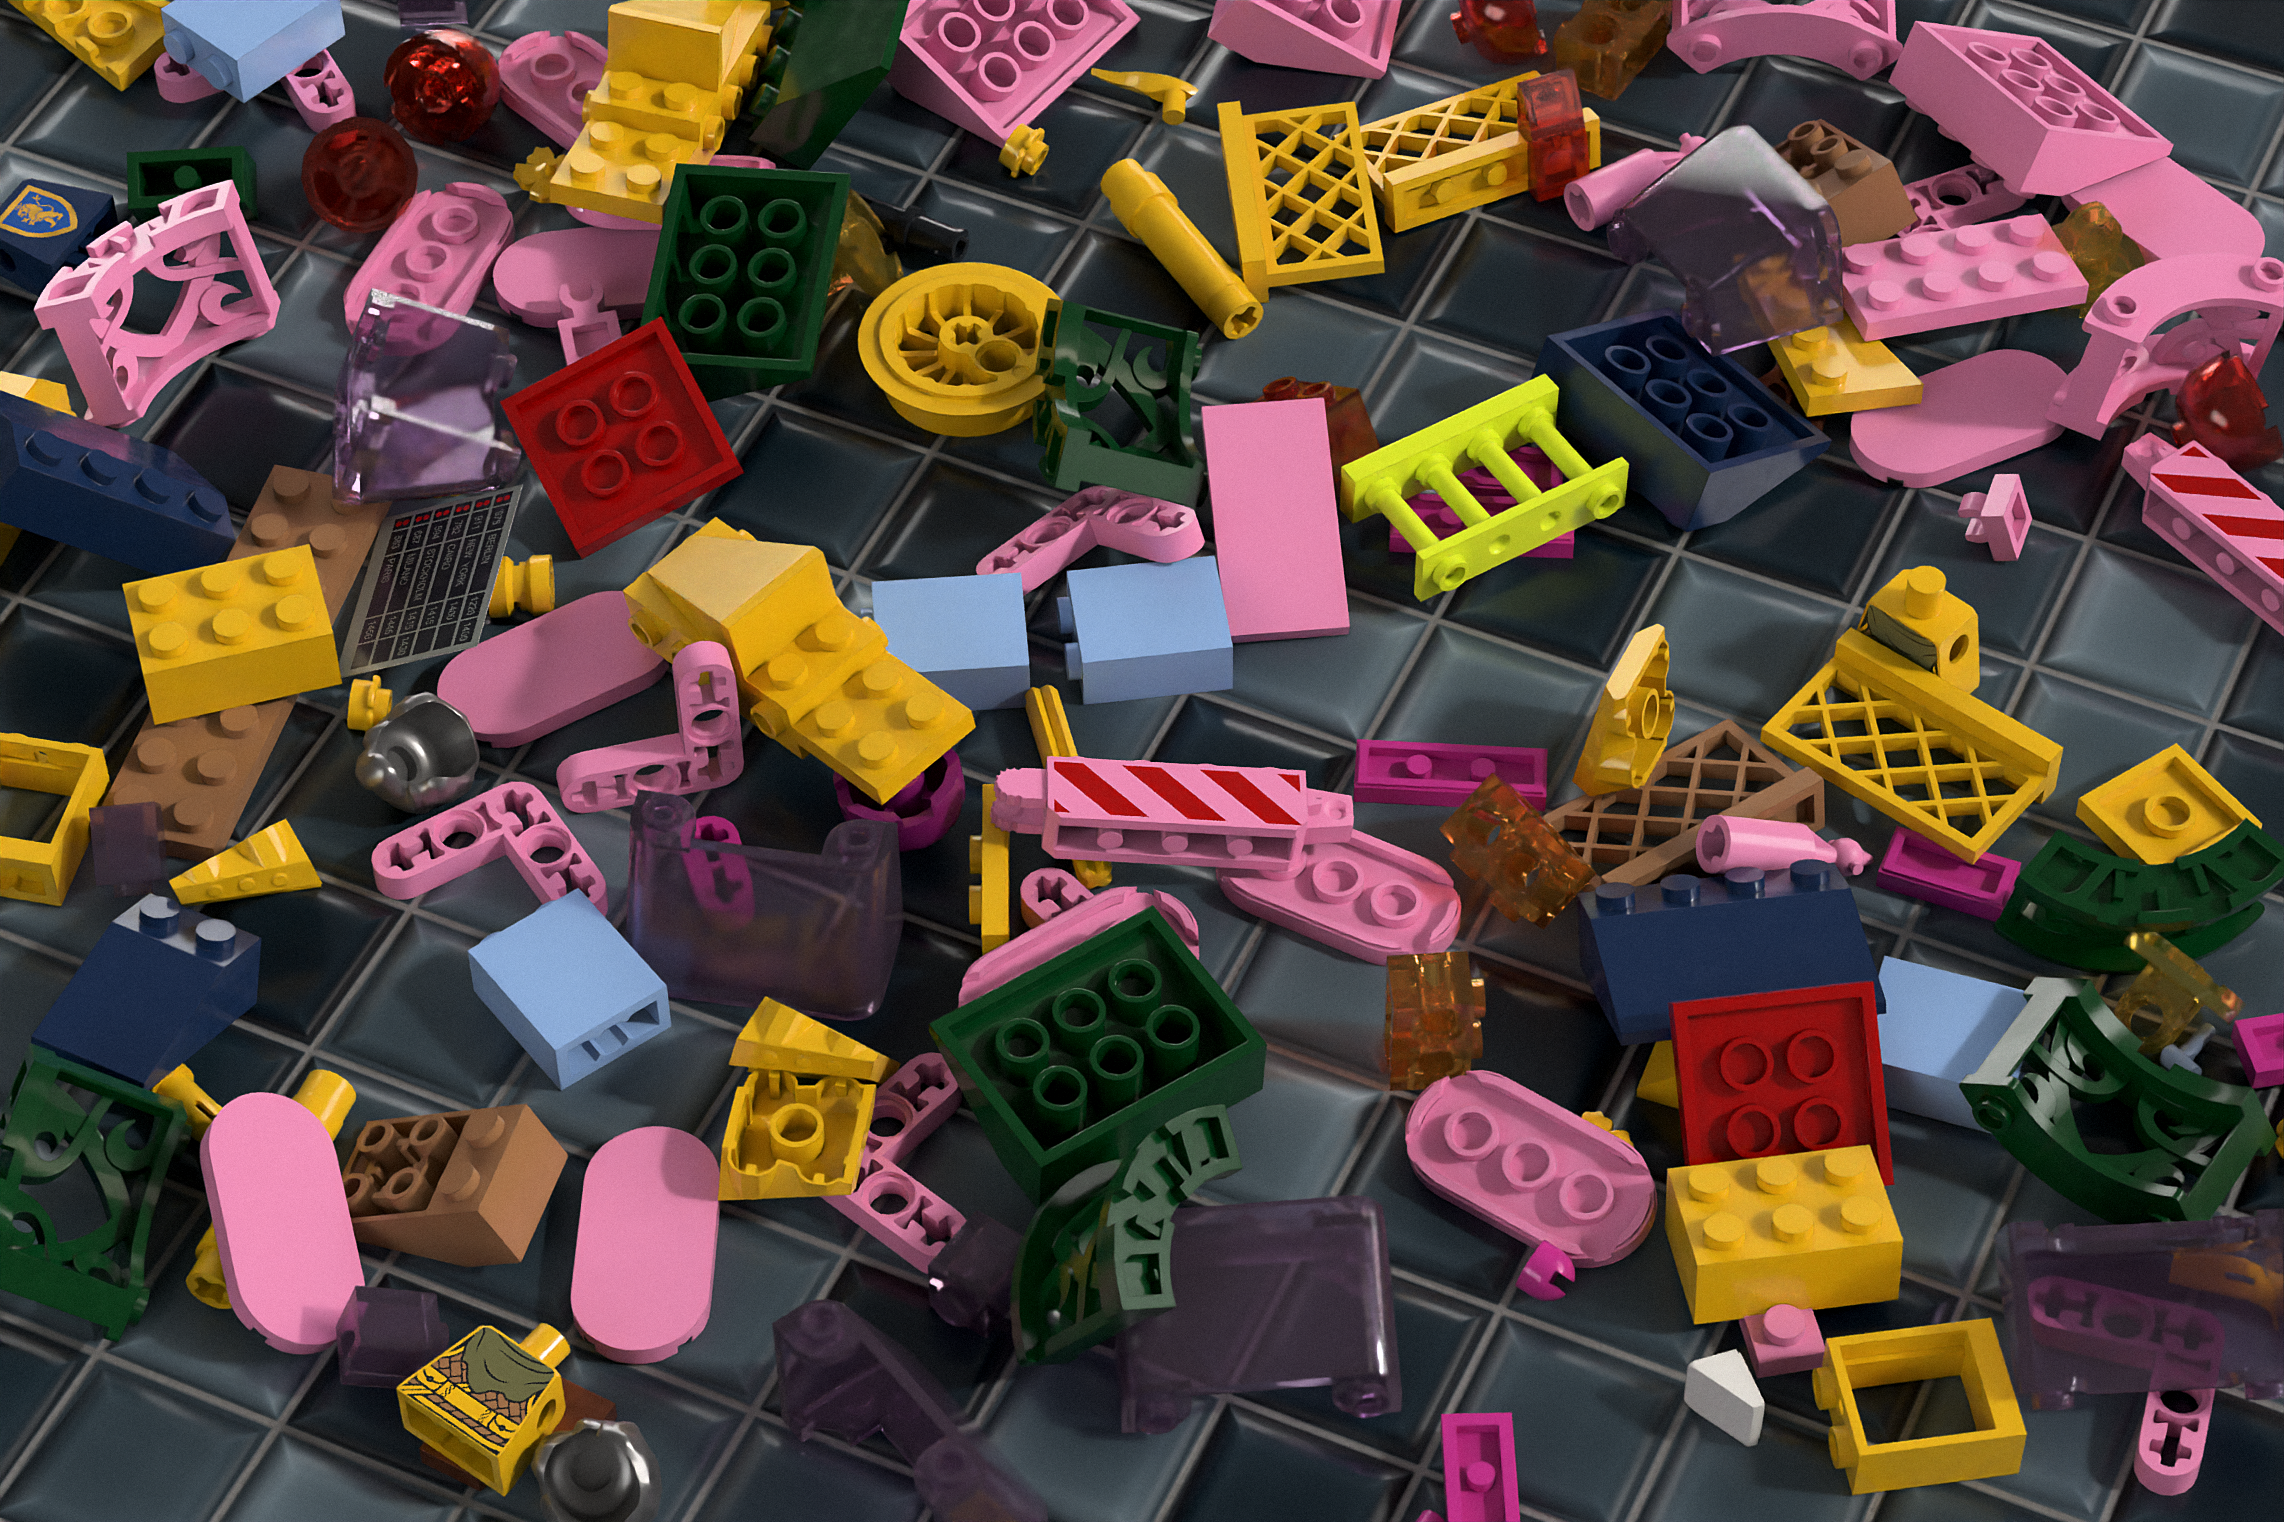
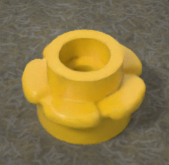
M1021 123L1009 136L998 161L1012 171L1011 177L1018 178L1022 171L1033 175L1043 163L1049 151V146L1042 142L1045 136V131L1042 128L1033 130Z
M374 675L372 681L353 680L348 706V729L362 730L366 733L367 730L376 726L391 711L392 690L381 688L380 676Z

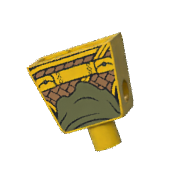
M1918 566L1914 569L1902 570L1868 601L1856 630L1971 694L1979 686L1980 682L1977 613L1973 607L1945 590L1946 577L1939 569L1932 566Z
M540 1323L520 1344L493 1326L478 1327L404 1380L396 1388L404 1428L505 1497L531 1463L535 1449L541 1440L552 1433L564 1415L566 1405L561 1375L555 1368L570 1354L569 1344L555 1328L546 1323Z

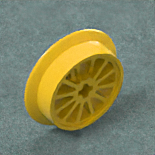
M963 262L926 268L890 285L869 306L861 321L858 333L860 358L865 370L877 386L885 392L892 407L912 424L933 433L954 437H977L1002 432L1033 415V404L1037 399L1045 401L1046 384L1043 383V376L1035 374L1038 347L1048 298L1061 299L1049 287L1032 276L1000 265ZM930 331L934 336H931L924 332Z

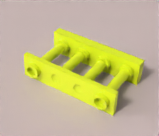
M1546 374L1540 375L1341 467L1340 510L1353 524L1375 513H1383L1416 551L1414 595L1420 602L1443 591L1454 590L1470 578L1596 519L1607 518L1619 508L1625 506L1629 463L1623 457H1619L1594 470L1556 429L1559 388ZM1535 442L1570 481L1542 493L1508 456L1507 452L1527 443ZM1477 466H1485L1519 505L1491 517L1456 476ZM1427 489H1434L1468 528L1439 541L1404 500Z

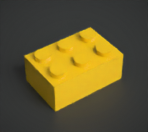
M310 544L122 584L154 725L342 684L334 634Z
M1870 1145L1667 1169L1664 1228L1694 1325L1744 1319L1745 1316L1766 1314L1771 1307L1779 1304L1792 1305L1799 1310L1811 1308L1818 1310L1898 1300L1903 1238Z

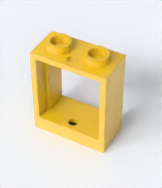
M0 733V787L3 785L71 796L50 844L0 836V897L62 906L94 833L92 824L111 789L103 749L89 747L81 743H63L32 738L19 733Z
M1992 1318L1826 1338L1822 1367L1814 1368L1812 1372L1813 1392L1818 1409H1829L1833 1424L1828 1432L1831 1459L1835 1469L1845 1468L1852 1495L2019 1474L2027 1433ZM1961 1376L1977 1432L1867 1445L1852 1389Z

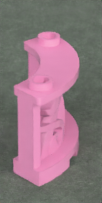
M1672 0V32L1667 35V47L1699 74H1705L1712 69L1739 59L1762 55H1793L1829 63L1851 74L1858 80L1864 81L1897 61L1903 50V44L1896 40L1895 0H1815L1803 6L1772 5L1763 0ZM1708 13L1707 17L1699 19L1701 16Z
M232 179L185 193L158 204L161 216L134 229L129 222L124 221L86 246L90 258L74 271L72 267L63 266L43 290L35 305L34 312L42 330L55 328L89 406L84 415V420L101 426H109L110 428L128 426L143 417L158 392L188 366L228 344L238 340L246 341L258 338L274 328L281 301L277 292L272 288L239 207L240 197ZM227 231L238 258H219L221 232ZM177 249L172 259L180 262L188 261V264L166 267L163 262V256ZM141 269L150 275L164 280L184 281L176 304L160 334H136L120 329L132 302L133 275ZM243 270L253 296L221 307L220 302L225 295L242 292L229 284L213 281L215 274ZM113 295V300H112L111 305L106 304V303L108 302V300L111 298V296Z
M2196 253L2168 257L2151 262L2121 277L2101 294L2085 317L2082 329L2092 334L2080 364L2067 375L2057 388L2044 418L2101 440L2105 430L2121 413L2143 402L2147 393L2168 388L2170 395L2192 394L2211 396L2245 406L2284 321V263L2271 257L2260 258L2231 253ZM2194 310L2202 317L2182 323L2172 328L2166 334L2150 335L2159 325L2181 313ZM2259 310L2270 313L2268 319L2257 318L2261 315ZM2239 338L2258 341L2254 347L2240 342Z

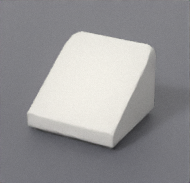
M1734 1349L1691 1362L1687 1369L1684 1400L1687 1405L1745 1446L1757 1445L1761 1434L1765 1402L1741 1353Z

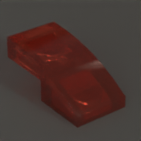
M1570 68L1518 82L1517 128L1518 132L1527 142L1528 190L1537 202L1564 195V190L1568 183L1590 174L1586 128L1575 74Z

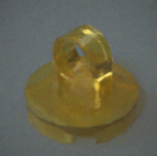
M851 188L849 189L828 296L855 281L867 294L877 298L890 285L904 278L902 266L896 251L888 256L885 255L879 236L886 232L885 228L870 206Z
M2087 202L2072 211L2063 223L2051 227L2089 284L2086 303L2066 306L2068 308L2080 309L2079 318L2087 316L2093 304L2115 281L2145 264L2138 245L2122 232V226L2101 202Z
M2131 932L2124 940L2123 944L2146 963L2147 966L2120 998L2114 1009V1015L2131 1031V1018L2140 1007L2148 1004L2161 1007L2163 1013V1023L2156 1033L2148 1037H2138L2143 1041V1044L2137 1051L2155 1054L2174 1043L2201 1008H2204L2230 1026L2246 1006L2244 1001L2224 984L2220 987L2214 983V979L2204 971L2203 967L2156 932Z

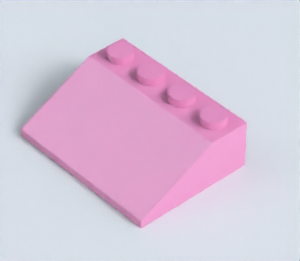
M910 0L892 66L884 79L905 98L1003 149L1009 136L1019 124L1023 123L1028 126L1138 25L1141 18L1122 0Z
M1216 0L1207 37L1256 63L1380 80L1387 70L1402 0Z
M1915 21L1888 81L1907 97L1905 100L1907 106L1921 114L1930 116L1939 124L1937 127L1939 133L1953 141L1962 143L1971 151L1970 158L1975 163L1994 170L2005 179L2003 186L2007 190L2027 199H2034L2037 194L2065 196L2168 156L2174 144L2040 37Z

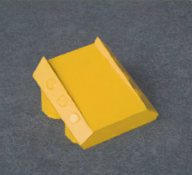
M1655 624L1635 633L1605 686L1572 782L1588 796L1630 788L1636 789L1644 786L1667 745V737L1674 720L1675 705L1673 693L1670 690H1666V677L1670 656L1668 642L1665 640V628L1660 624Z
M287 819L261 830L228 850L169 880L171 887L184 907L322 887L318 874Z
M765 996L737 1037L728 1065L748 1067L747 1072H754L759 1068L790 1071L795 1077L822 1079L830 1075L855 1078L861 1084L881 1086L898 1071L901 1063Z
M756 1069L748 1076L744 1086H737L722 1143L718 1201L851 1195L856 1188L872 1120L876 1084H861L855 1078L830 1075L822 1078L815 1085H798L795 1075L790 1071Z

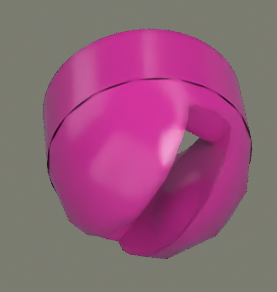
M1544 1240L1528 1260L1515 1286L1538 1300L1556 1301L1563 1298L1566 1294L1553 1284L1554 1281L1561 1274L1574 1283L1575 1268L1569 1256L1547 1240Z

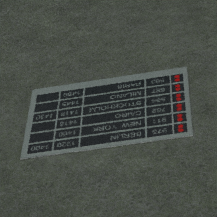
M523 484L383 518L339 661L341 678L478 646Z

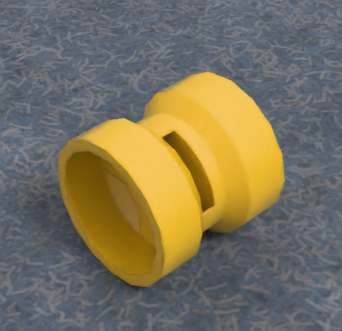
M551 554L532 555L527 561L519 562V565H515L514 561L508 556L502 557L488 607L491 618L511 617L517 607H521L522 611L528 610L533 616H542L555 610L554 568Z

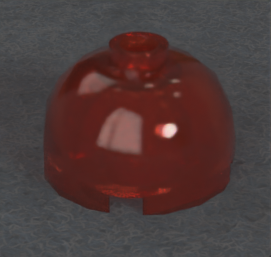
M1458 0L1460 10L1450 13L1461 45L1472 42L1481 57L1493 64L1514 66L1549 55V47L1543 29L1539 31L1536 25L1538 22L1536 17L1537 11L1533 0Z
M436 27L411 36L402 42L388 57L383 74L384 89L390 85L391 95L395 101L390 106L394 117L411 135L429 144L442 145L444 143L443 139L461 142L474 135L496 111L501 94L500 70L492 52L478 38L456 28Z
M354 116L343 119L341 122L333 123L326 130L323 129L314 136L303 156L301 182L309 204L323 221L343 232L367 235L388 229L407 214L417 196L420 172L413 149L398 130L378 119Z
M2225 350L2203 361L2189 371L2180 383L2174 405L2178 421L2170 425L2171 434L2179 449L2195 440L2215 457L2225 461L2229 468L2237 474H2244L2262 468L2283 457L2284 447L2278 426L2275 425L2267 430L2264 426L2266 425V417L2263 410L2269 407L2265 396L2253 375L2237 354L2230 357V350Z

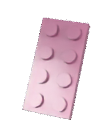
M2042 214L2018 216L2007 220L1965 225L1960 228L1925 234H1912L1896 239L1823 251L1821 271L1865 342L2086 303L2089 287L2088 282Z

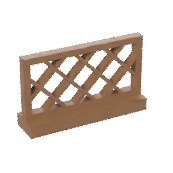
M1728 718L1663 752L1644 786L1596 796H1588L1585 793L1524 826L1525 840L1584 892H1593L1598 886L1611 882H1623L1632 886L1659 884L1663 878L1678 874L1692 875L1698 879L1725 876L1707 873L1698 863L1696 839L1704 820L1693 819L1695 808L1726 809L1717 814L1724 816L1801 823L1815 833L1825 827L1824 779L1808 766L1794 772ZM1726 744L1741 755L1740 761L1705 759L1707 754ZM1666 776L1691 777L1689 788L1654 785L1656 781ZM1701 778L1736 780L1734 791L1699 789ZM1746 780L1775 783L1758 793L1744 792ZM1615 803L1640 804L1638 815L1603 813V811ZM1650 805L1685 807L1683 818L1648 816ZM1564 830L1588 831L1586 843L1558 841L1553 836ZM1599 832L1633 834L1631 846L1596 843ZM1644 835L1673 837L1656 847H1642ZM1592 862L1623 864L1600 877L1591 870Z

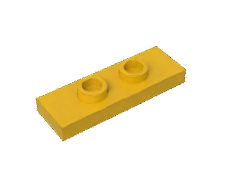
M983 784L982 835H970V874H982V885H969L970 925L982 924V956L1010 940V833L1007 830L1001 831V828L995 827V823H991L992 817H990L992 802L996 801L997 798L995 797L994 784Z

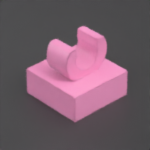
M1995 474L1988 495L1971 492L1963 496L1958 515L1962 518L1974 517L1971 518L1965 534L1967 541L1975 543L1988 542L1994 561H2018L2032 516L2019 474Z

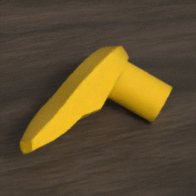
M1091 68V75L1163 102L1162 119L1170 125H1179L1184 122L1186 100L1198 91L1190 83L1164 74L1140 71L1115 72Z

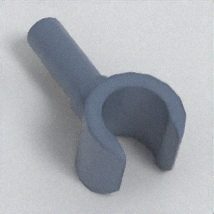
M2203 1023L2185 1044L2180 1045L2179 1048L2173 1044L2166 1046L2162 1050L2159 1059L2162 1065L2161 1068L2168 1072L2175 1063L2201 1075V1068L2193 1060L2216 1034L2214 1026L2210 1023Z

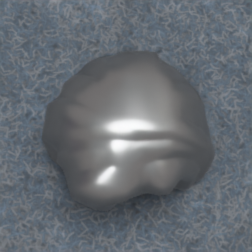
M429 692L408 695L376 726L367 730L362 741L365 750L358 756L355 776L365 789L374 791L382 800L387 801L393 807L407 813L426 814L431 809L454 802L471 789L474 774L479 764V748L475 734L467 716L436 695Z
M584 1417L577 1421L571 1431H556L546 1436L535 1449L530 1465L539 1482L540 1494L542 1496L540 1509L547 1522H651L658 1515L662 1495L660 1467L658 1460L649 1448L638 1426L628 1421H604Z

